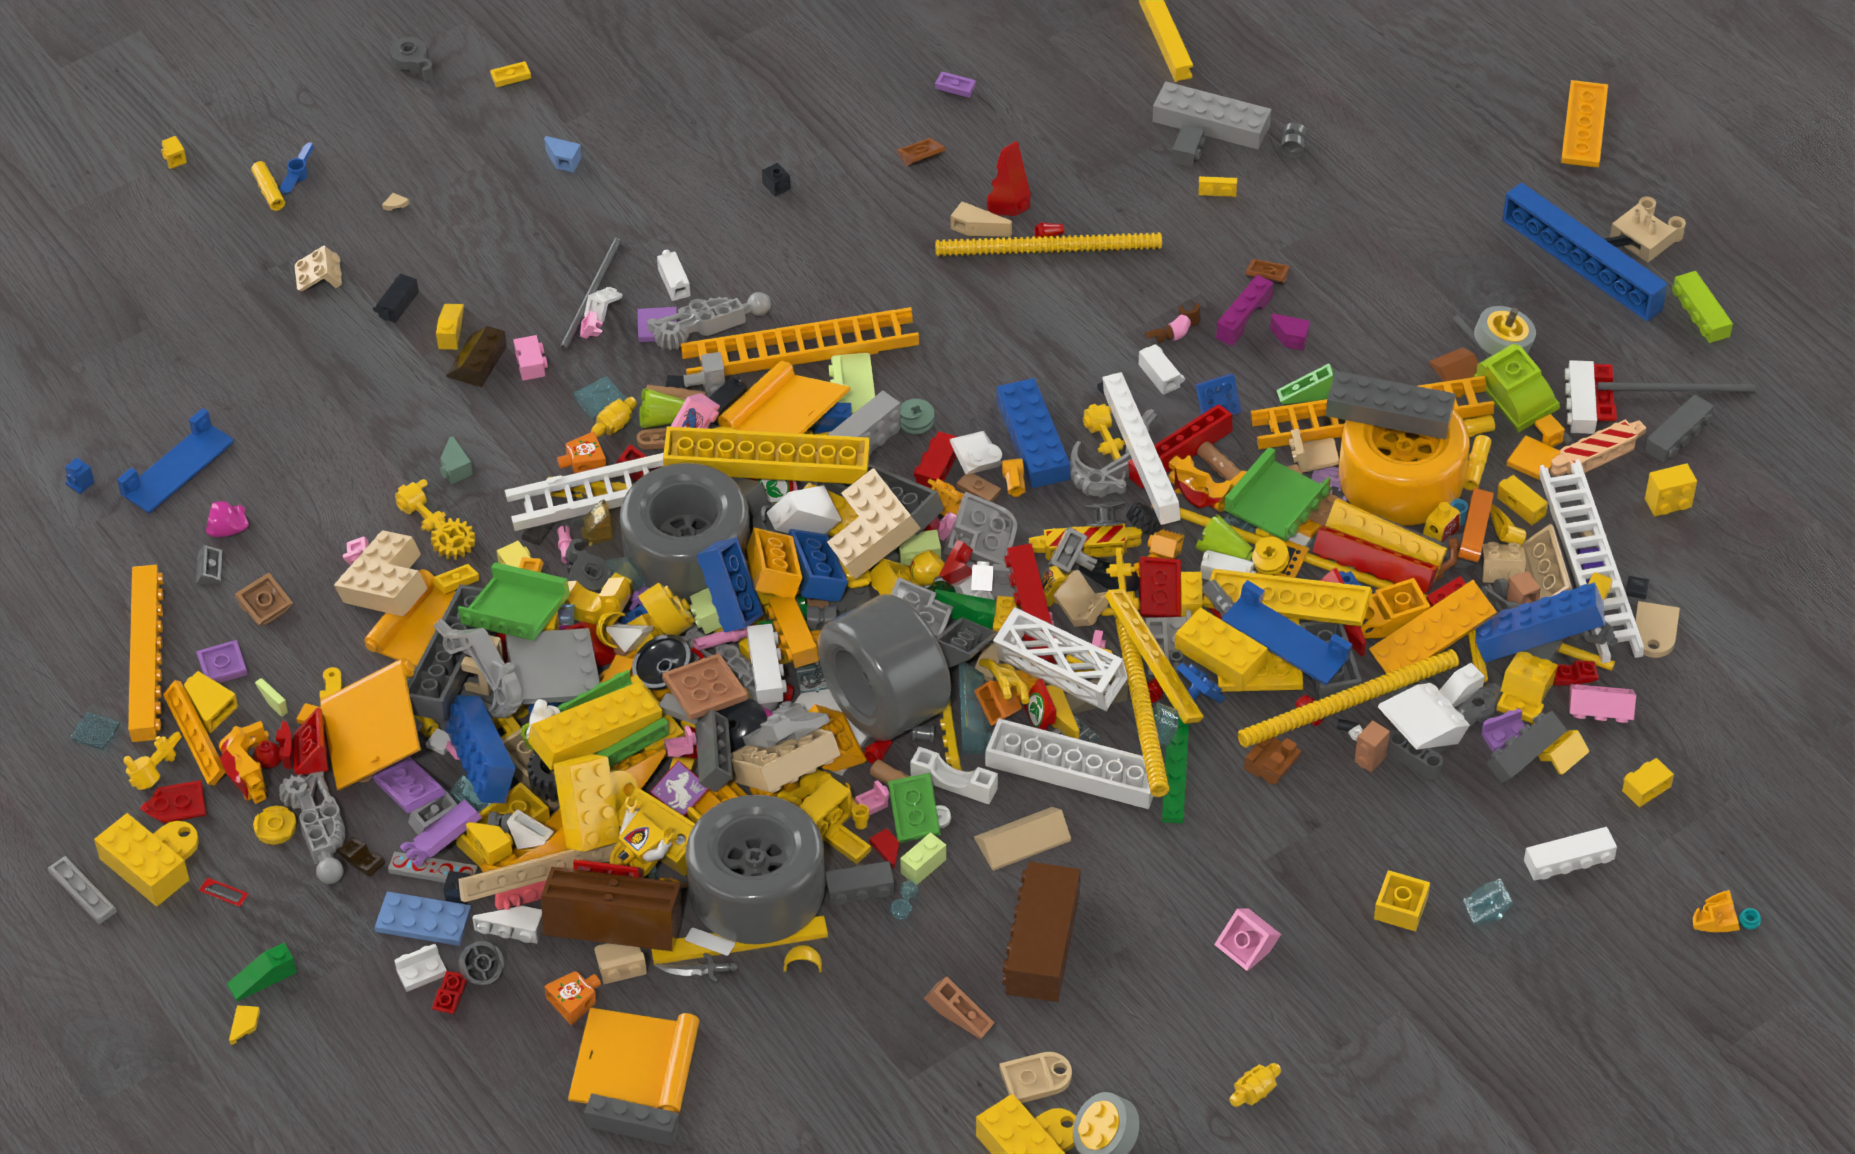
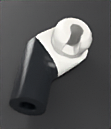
M1343 719L1338 720L1337 729L1347 731L1351 738L1357 741V736L1363 731L1359 723Z

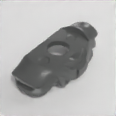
M1490 584L1487 587H1481V591L1498 613L1502 610L1512 609L1521 605L1513 601H1506L1493 592V587Z
M1489 683L1481 687L1458 708L1457 712L1464 716V719L1470 725L1469 728L1476 722L1482 724L1484 720L1494 715L1503 693L1500 691L1501 687L1498 684ZM1479 699L1484 701V704L1482 706H1474L1472 702Z

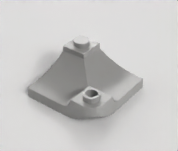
M965 492L951 531L947 536L943 553L950 555L956 541L960 540L973 549L969 560L989 562L990 565H1005L1004 556L1007 555V548L1013 546L1017 531V521L1013 514L1004 507Z
M898 577L891 595L897 596L909 603L923 617L935 637H937L944 631L953 607L935 600V592Z
M786 701L781 703L778 709L772 711L773 715L767 718L768 721L761 724V727L744 736L743 740L745 745L770 748L784 739L798 740L830 722L826 713L807 712L800 703Z

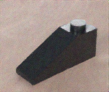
M1091 556L1097 559L1092 571L1083 566L1079 567L1080 572L1108 590L1119 589L1118 577H1111L1110 573H1106V568H1110V564H1117L1116 561ZM1132 572V576H1125L1127 592H1135L1139 588L1137 572Z

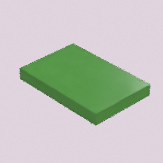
M926 773L888 781L899 843L923 839L930 832L934 836L941 835L931 774Z

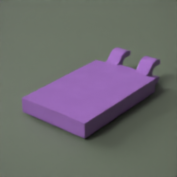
M463 800L413 839L414 842H405L400 848L403 851L411 848L407 851L406 856L410 860L417 856L413 863L415 866H419L427 857L431 858L466 831L467 823H476L482 817L466 800Z

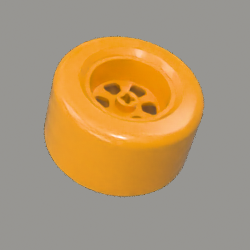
M1455 409L1453 410L1446 439L1346 420L1342 431L1338 469L1339 483L1343 494L1351 505L1398 523L1401 526H1414L1426 523L1428 516L1441 502L1450 504L1461 496L1465 483L1470 448L1467 426Z

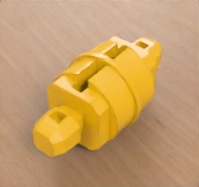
M629 397L624 401L617 399L608 406H605L596 417V424L592 427L591 432H595L598 438L605 433L611 436L613 433L624 428L632 418V411L636 408L637 401L633 397Z
M1271 1063L1267 1067L1259 1064L1250 1071L1245 1072L1234 1084L1236 1091L1230 1096L1231 1105L1239 1107L1247 1103L1252 1106L1267 1097V1094L1277 1086L1275 1078L1281 1073L1280 1066L1276 1063Z

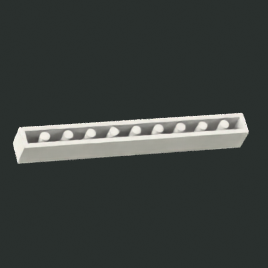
M1122 372L1104 376V395L1160 524L1163 525L1180 520L1179 501Z

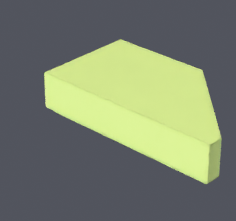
M260 678L255 682L269 706L281 717L288 713L286 700L263 679Z

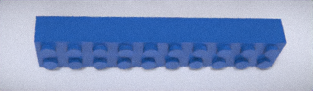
M1522 182L1506 193L1502 221L1645 321H1650L1663 311L1668 283L1650 272L1633 258L1621 252L1604 238L1595 234L1588 227L1582 225L1575 218L1569 216Z

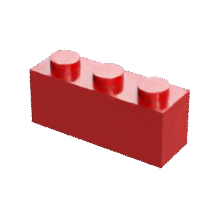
M938 431L935 438H931L928 451L923 453L920 466H916L913 476L916 478V483L931 489L933 485L928 483L929 479L945 481L957 459L950 439L957 436Z

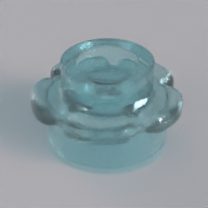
M910 879L903 883L901 882V889L899 891L906 899H916V895L919 893L916 884Z
M899 899L891 903L892 908L890 911L895 918L905 919L909 916L912 906L908 900Z

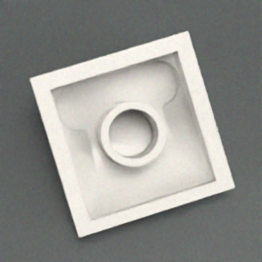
M985 431L950 439V443L966 475L996 468L1002 464L1000 448L991 443Z

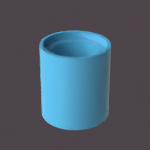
M1455 499L1450 505L1460 511L1461 526L1466 523L1468 503L1462 499Z

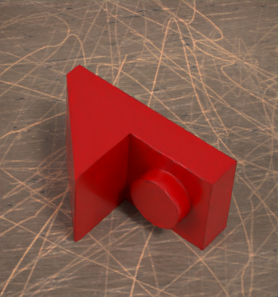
M957 540L938 576L949 584H954L971 576L972 569L966 563L970 559L973 549L963 541Z

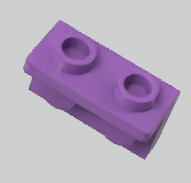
M1520 708L1507 711L1503 715L1489 718L1483 722L1481 736L1492 752L1499 747L1501 749L1506 747L1504 742L1512 736L1517 737L1520 735L1518 731L1525 726L1521 719L1522 711Z

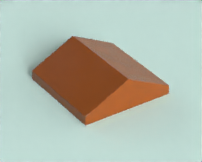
M928 138L897 149V153L905 165L909 166L940 155L946 149L945 146Z
M1252 259L1245 275L1249 278L1259 275L1272 282L1285 284L1290 266Z
M1462 347L1429 361V364L1445 382L1474 377L1477 373V364L1479 362L1474 353Z

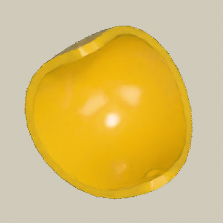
M609 612L598 620L596 633L604 645L617 649L618 646L612 644L611 635L606 631V627L613 625L619 617L625 616V613Z
M800 945L792 948L787 953L784 960V972L787 971L788 963L795 960H808L818 965L819 972L822 973L821 958L814 948Z

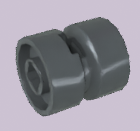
M1289 123L1284 127L1280 151L1284 156L1298 158L1303 155L1308 133L1305 126L1299 123Z
M807 606V626L809 631L822 630L827 622L836 618V606H824L823 609H820L819 606Z

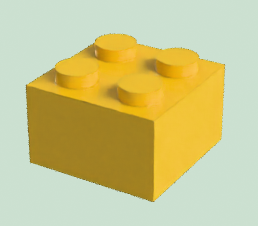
M1688 463L1650 472L1645 500L1654 517L1692 507L1697 479Z
M1518 652L1505 671L1500 691L1541 705L1553 685L1558 664L1552 663L1547 659L1538 658L1528 652Z
M1388 870L1375 905L1374 919L1416 932L1428 899L1430 882Z

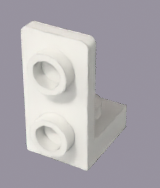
M606 287L603 290L588 295L584 317L589 311L597 313V319L604 322L608 304L621 299L623 294L617 292L615 288Z
M977 561V565H973L971 590L992 591L993 566H989V562Z

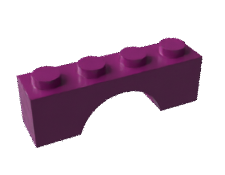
M1256 275L1217 322L1216 339L1233 346L1242 336L1246 323L1256 308L1263 310L1272 299L1274 282Z

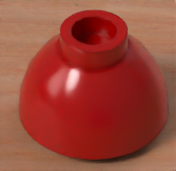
M264 740L255 748L253 760L259 762L261 768H273L281 762L279 759L280 747L274 742Z

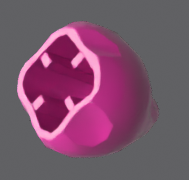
M224 501L212 503L206 527L208 536L217 538L228 537L248 528L249 523L245 516V507L241 505L232 507L228 502Z

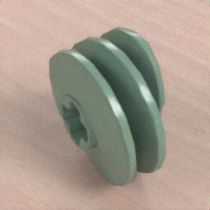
M910 399L901 404L900 426L903 431L916 435L925 433L932 428L935 414L930 403L922 399Z

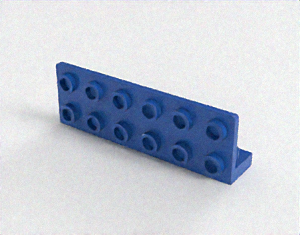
M204 408L189 419L192 433L138 477L137 471L131 467L117 479L120 494L145 512L151 513L234 443L233 438L211 425L209 412Z
M1247 580L1242 586L1240 598L1222 617V621L1267 647L1269 651L1320 683L1327 685L1349 659L1352 644L1336 634L1330 638L1329 644L1263 604L1262 600L1265 590Z

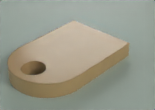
M1638 601L1635 622L1644 645L1643 655L1659 658L1668 655L1673 650L1680 608ZM1653 644L1656 645L1658 648L1651 649L1648 647V645Z
M1043 1052L999 1064L1008 1094L1011 1095L1013 1093L1021 1103L1059 1094L1069 1086L1072 1079V1068L1069 1061L1064 1056L1055 1052ZM1058 1067L1064 1068L1066 1072L1063 1074H1057L1054 1070Z

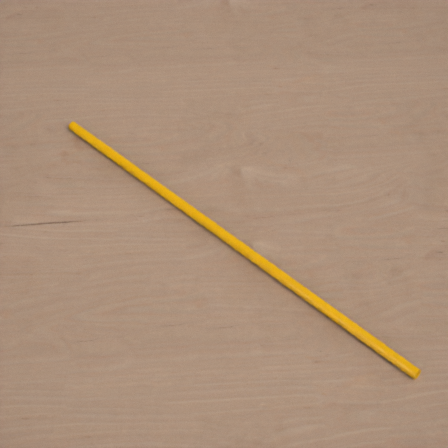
M1180 508V518L1206 527L1212 519ZM1231 526L1246 542L1256 545L1260 539L1264 538ZM1307 553L1304 560L1305 563L1328 571L1337 568L1339 572L1344 571L1347 573L1351 571L1357 581L1379 589L1393 585L1390 581L1377 579L1373 575L1360 573L1353 568L1341 566L1336 562L1322 559L1310 553ZM1562 643L1558 651L1582 661H1594L1596 666L1610 671L1613 670L1615 665L1613 660L1602 663L1599 655Z

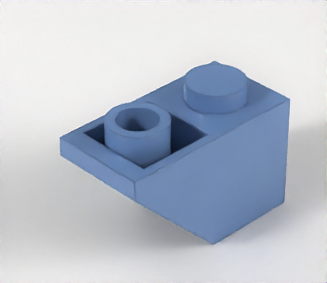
M545 136L546 153L555 168L574 173L582 158L581 145Z

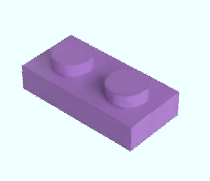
M942 71L935 82V89L970 98L976 87V80Z

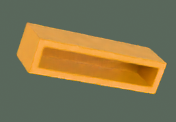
M779 596L768 598L769 607L766 608L769 619L774 620L773 627L775 632L780 633L779 641L782 648L786 647L785 654L788 662L792 661L795 668L818 662L816 644L796 600Z

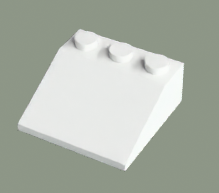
M1432 683L1418 684L1380 703L1378 706L1416 750L1458 744L1470 726L1464 719V716L1457 712L1451 705V702Z

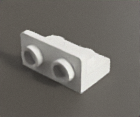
M436 944L424 946L418 951L404 954L395 959L396 971L406 992L443 978L447 971L438 954Z

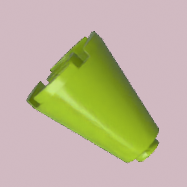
M643 389L641 394V400L643 401L639 411L641 428L672 424L686 400L651 389Z
M1218 514L1210 520L1202 533L1203 541L1198 540L1195 549L1204 553L1210 550L1248 561L1252 560L1253 548Z

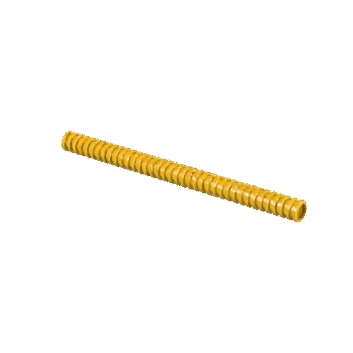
M1160 232L1157 234L1152 233L1151 235L1149 233L1145 235L1143 233L1139 235L1137 233H1134V235L1128 233V235L1122 234V236H1119V234H1116V236H1113V234H1110V236L1098 234V236L1092 235L1091 237L1089 235H1086V237H1083V235H1080V237L1068 235V237L1062 236L1060 238L1059 236H1056V238H1053V236H1050V238H1047V236L1035 238L1033 236L1030 239L1029 237H1026V239H1023V237H1020V239H1017V237L1005 239L1003 237L1002 239L996 238V240H993V238H990V240H987V238L975 240L973 238L972 240L966 239V241H963V239H960V241H957V239L945 241L943 239L942 241L936 240L935 247L937 257H940V255L946 256V254H949V256H952V254H955V256L967 254L969 256L970 254L976 255V253H979V255H982V253H985V255L997 253L999 255L1000 253L1006 254V252L1012 254V252L1015 254L1018 252L1021 254L1032 252L1034 254L1037 251L1038 253L1042 251L1044 253H1047V251L1051 253L1053 251L1057 253L1062 251L1064 253L1065 251L1071 252V250H1074V252H1077V250H1080V252H1083V250L1095 252V250L1101 251V249H1104V251H1107V249H1110V251H1113V249L1125 251V249L1131 250V248H1134V250H1137V248H1140V250H1143V248L1155 250V248L1161 249L1162 234Z
M1117 617L1115 623L1128 676L1127 682L1150 793L1155 797H1162L1169 792V786L1142 657Z
M1449 649L1447 652L1444 651L1436 656H1431L1425 660L1405 666L1403 669L1400 668L1397 671L1376 677L1369 682L1366 681L1358 686L1343 690L1341 693L1337 692L1335 695L1332 694L1330 697L1327 696L1324 699H1319L1307 704V706L1304 705L1301 708L1298 707L1290 712H1285L1273 717V719L1270 718L1267 721L1252 725L1250 728L1241 729L1238 731V740L1244 748H1248L1249 745L1253 746L1255 743L1258 744L1261 741H1266L1278 736V734L1282 735L1284 732L1287 733L1295 728L1310 724L1312 721L1315 722L1318 719H1323L1335 714V712L1339 713L1341 710H1346V708L1349 709L1352 706L1362 704L1363 701L1367 702L1380 695L1406 687L1408 684L1411 685L1419 680L1445 672L1447 669L1450 670L1453 667H1457L1459 664L1458 656L1454 650Z

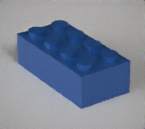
M790 529L788 535L793 536L802 575L798 588L801 596L807 599L815 598L840 602L848 581L837 555L827 543L830 540L828 534Z
M737 537L715 542L697 554L699 566L702 568L705 583L709 588L712 603L716 608L719 623L724 633L746 628L764 615Z

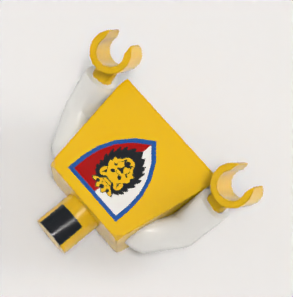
M634 796L627 797L625 801L628 809L626 810L619 834V841L624 849L617 855V858L624 865H627L634 857L642 864L662 859L672 845L671 841L678 839L676 833L671 834L673 828L661 830L642 812L635 811L642 806V801L636 800L635 804H633Z

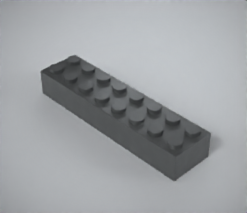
M460 584L442 620L452 629H476L477 627L461 624L458 607L468 608L484 588ZM435 630L414 670V675L410 678L407 685L414 715L444 721L451 704L454 702L469 673L462 670L461 663L464 657L471 656L461 651L454 654L447 653L443 646L444 637Z

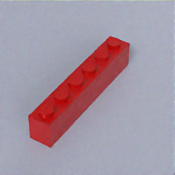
M1218 404L1156 443L1154 447L1166 474L1172 470L1169 468V462L1175 456L1185 459L1189 455L1192 458L1197 454L1198 448L1203 443L1210 442L1214 444L1233 431L1232 413ZM1131 459L1128 461L1129 479L1143 489L1145 487Z
M1325 525L1318 530L1312 550L1313 553L1318 554L1317 556L1322 559H1333L1341 566L1349 565L1355 567V570L1360 573L1368 572L1374 574V577L1377 579L1393 581V584L1414 578L1423 594L1428 593L1432 589L1439 567Z
M1032 543L1007 548L1004 563L1006 568H1010L1011 574L1008 577L1010 586L1015 588L1016 593H1013L1015 605H1019L1020 610L1052 625ZM1027 634L1023 636L1024 641L1037 640ZM1047 646L1029 647V648H1030L1029 650H1031V649H1046V648H1048V647H1047ZM1053 655L1037 656L1052 664H1058Z

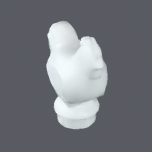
M538 699L531 712L529 724L531 726L533 723L561 712L555 706H547L545 700ZM530 726L527 729V739L529 738Z

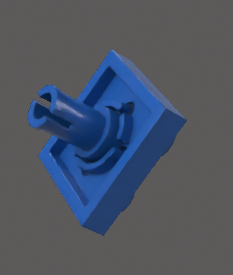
M1231 373L1195 384L1201 415L1218 404L1232 413V415L1242 412L1234 374Z
M1184 663L1177 667V670L1192 683L1187 691L1194 701L1201 693H1204L1220 704L1226 698L1221 693L1222 689L1215 682H1211L1208 679V675L1201 669H1197L1192 664L1187 666Z

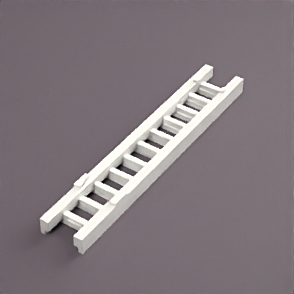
M664 453L563 477L561 475L547 478L546 481L505 490L507 502L525 498L526 513L511 516L514 530L518 531L621 506L626 493L632 486L629 474L643 471L645 475L649 473L651 468L663 467ZM624 475L627 489L613 492L609 478ZM604 480L607 494L593 497L589 483ZM584 484L587 499L573 502L570 487ZM564 489L568 503L553 506L550 492ZM545 494L548 508L533 511L530 497Z
M1580 459L1575 460V463L1571 464V475L1552 478L1548 468L1540 465L1539 477L1576 587L1579 588L1581 585L1587 584L1586 579H1590L1594 572L1613 580L1612 589L1609 593H1613L1614 598L1604 600V611L1618 609L1619 614L1604 616L1605 621L1611 626L1624 625L1625 630L1613 632L1615 637L1618 639V642L1629 641L1635 658L1643 657L1644 645ZM1573 484L1577 487V490L1559 493L1555 491V487ZM1580 499L1582 505L1566 508H1561L1560 506L1561 502ZM1581 515H1586L1587 517L1586 521L1567 524L1565 518ZM1591 530L1593 536L1571 539L1570 533ZM1591 546L1599 548L1597 552L1578 555L1575 550ZM1603 561L1604 567L1585 570L1581 568L1583 563ZM1600 627L1591 629L1592 635H1598L1602 629ZM1605 642L1603 645L1595 643L1601 662H1610L1611 654L1608 643Z

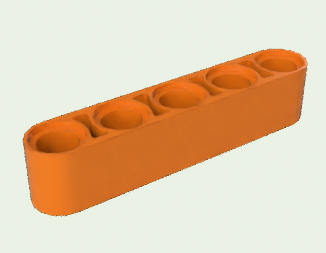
M1478 488L1473 489L1458 558L1478 563L1494 492Z

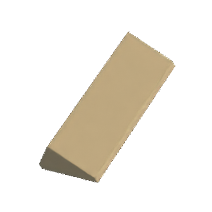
M1549 524L1522 544L1526 558V571L1531 574L1541 588L1539 600L1543 597L1557 595L1565 590H1572L1552 524Z
M1055 807L1047 808L974 836L975 841L993 871L1071 841L1063 812Z

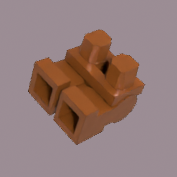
M1272 737L1266 741H1261L1250 751L1245 758L1244 770L1257 777L1261 776L1268 783L1276 785L1281 780V777L1293 766V763H1296L1300 758L1302 751L1297 748L1295 742L1288 738L1281 742L1276 737Z

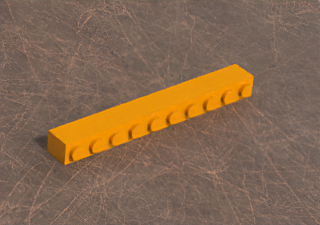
M157 565L132 567L128 725L132 742L156 740L157 731H161L160 718L158 719V715L161 714V703L158 702V698L162 697V692L158 682L162 681L161 669H159V665H162L161 652L159 653V649H162V637L159 636V633L163 632V626L159 617L163 616L162 604H160V601H163V590L160 588V585H163L164 581L163 573H159Z

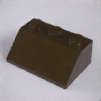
M486 326L472 333L446 373V377L482 387L507 348L505 331Z

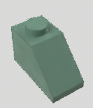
M453 436L450 437L440 458L442 465L440 472L444 479L447 478L451 484H454L472 476L473 472L471 461Z

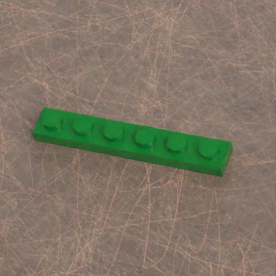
M1168 715L1165 771L1169 792L1163 796L1162 822L1183 824L1189 723L1184 724L1179 715Z

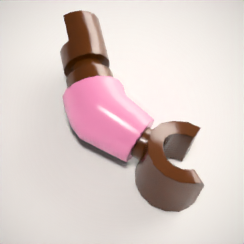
M1199 303L1194 304V309L1190 311H1185L1184 306H1179V316L1173 322L1165 326L1163 330L1158 328L1145 332V337L1147 339L1155 337L1157 343L1165 342V339L1176 341L1183 338L1187 334L1189 327L1197 325L1201 320Z

